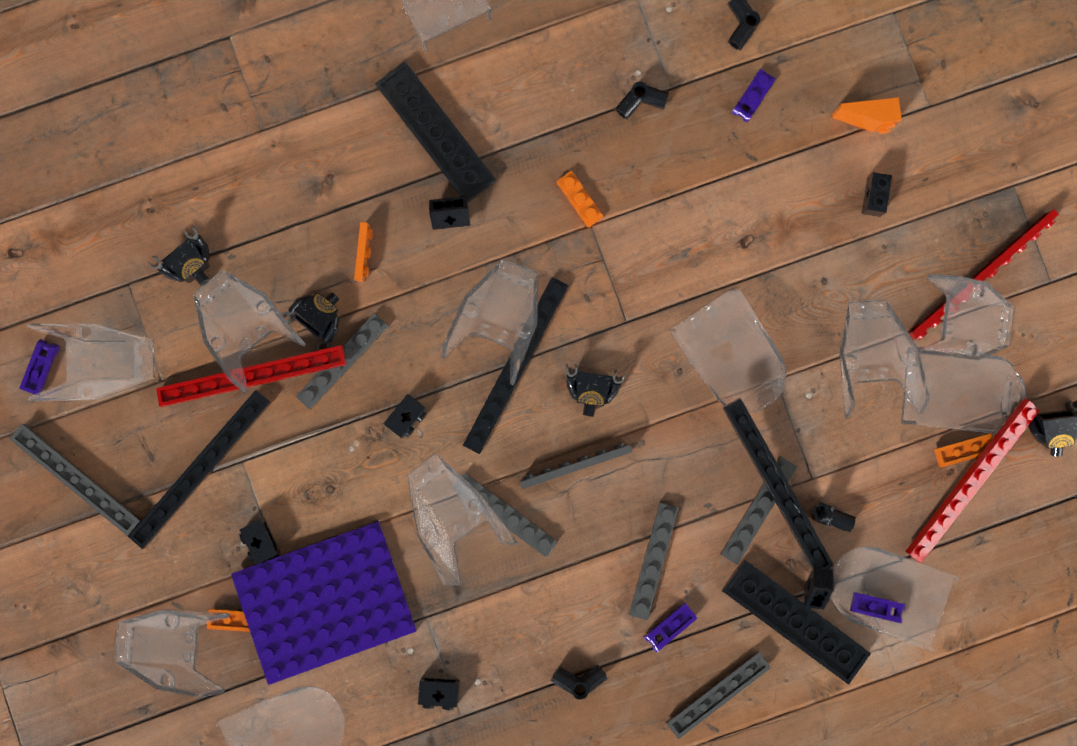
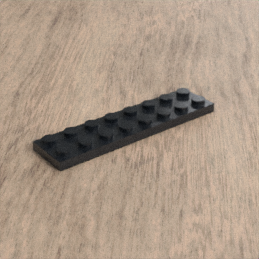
M403 62L375 83L376 87L460 196H467L468 203L497 182L406 62Z
M746 560L742 561L721 590L848 685L871 655L868 650L811 608L805 607L803 602Z

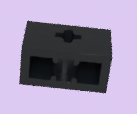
M873 172L867 177L861 214L881 217L887 212L892 175Z
M467 196L429 200V214L433 230L471 226Z
M407 394L383 424L400 438L405 436L408 438L415 430L413 428L417 421L420 423L426 417L427 413L425 411L427 408L410 394ZM411 413V415L409 416L411 418V421L404 422L403 414Z
M265 518L239 529L241 532L239 534L240 539L244 545H247L249 559L255 565L281 553ZM261 539L262 543H260V545H256L255 542Z
M813 567L804 585L805 607L825 609L834 591L833 569Z
M421 677L418 705H423L422 707L426 709H433L434 706H441L444 710L457 708L460 680ZM437 690L442 694L441 698H437Z

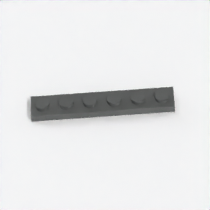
M374 313L343 346L347 365L319 371L296 397L311 410L389 326Z
M620 443L613 446L614 450L609 452L603 449L595 452L596 456L589 458L588 455L577 458L578 462L570 464V461L559 464L560 468L552 470V467L541 470V475L534 477L532 473L523 476V481H520L521 488L525 489L631 453L630 445L625 446V443Z
M780 456L776 462L788 482L797 466ZM765 483L760 487L720 555L738 565L775 504Z
M464 473L453 488L543 556L547 557L558 541L468 474Z
M659 502L629 611L631 616L645 620L649 618L679 509L677 507Z
M757 651L666 721L667 725L675 736L680 739L771 667L760 652Z

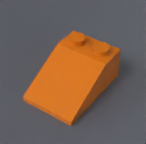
M899 97L842 103L833 112L832 118L870 132H879V134L889 133L902 120Z

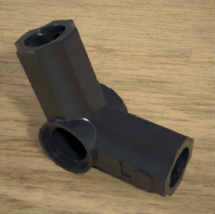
M731 0L727 5L740 23L729 38L728 43L734 49L741 51L760 23V16L757 12L753 11L746 0ZM746 20H752L754 25H749Z
M636 82L617 105L615 111L622 118L628 120L641 103L664 109L669 92L649 87L644 82ZM638 89L642 90L644 92V95L638 96L635 94L634 91Z
M821 502L813 507L814 521L827 526H834L846 532H851L854 528L855 516L836 510L837 508Z
M599 664L580 678L559 666L550 682L569 692L576 699L583 700L591 691L606 681L608 677ZM577 685L585 687V691L582 693H577L574 689Z

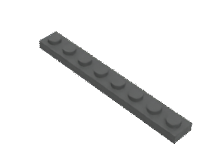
M21 424L10 437L11 441L125 535L129 536L142 521L26 424Z

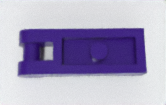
M759 69L733 109L732 114L741 116L743 121L748 123L776 78ZM743 105L749 108L748 112L742 108Z
M43 339L38 340L19 389L35 395H41L54 358L59 352V345L54 343L48 344ZM44 350L48 351L46 357L42 356Z
M854 592L850 611L902 623V610H905L906 604ZM892 607L895 608L893 615H891Z
M684 602L657 626L647 632L643 638L653 645L652 649L655 652H658L697 619V616ZM658 633L663 636L660 641L655 637Z

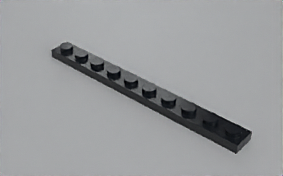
M551 277L463 444L464 447L478 454L481 453L569 285Z
M255 390L128 537L141 549H145L272 402L258 390Z
M738 398L724 406L725 414L812 569L813 567L829 569L834 566L742 399Z

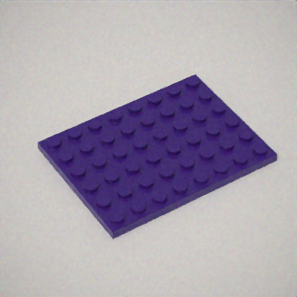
M379 521L231 573L268 685L417 631Z

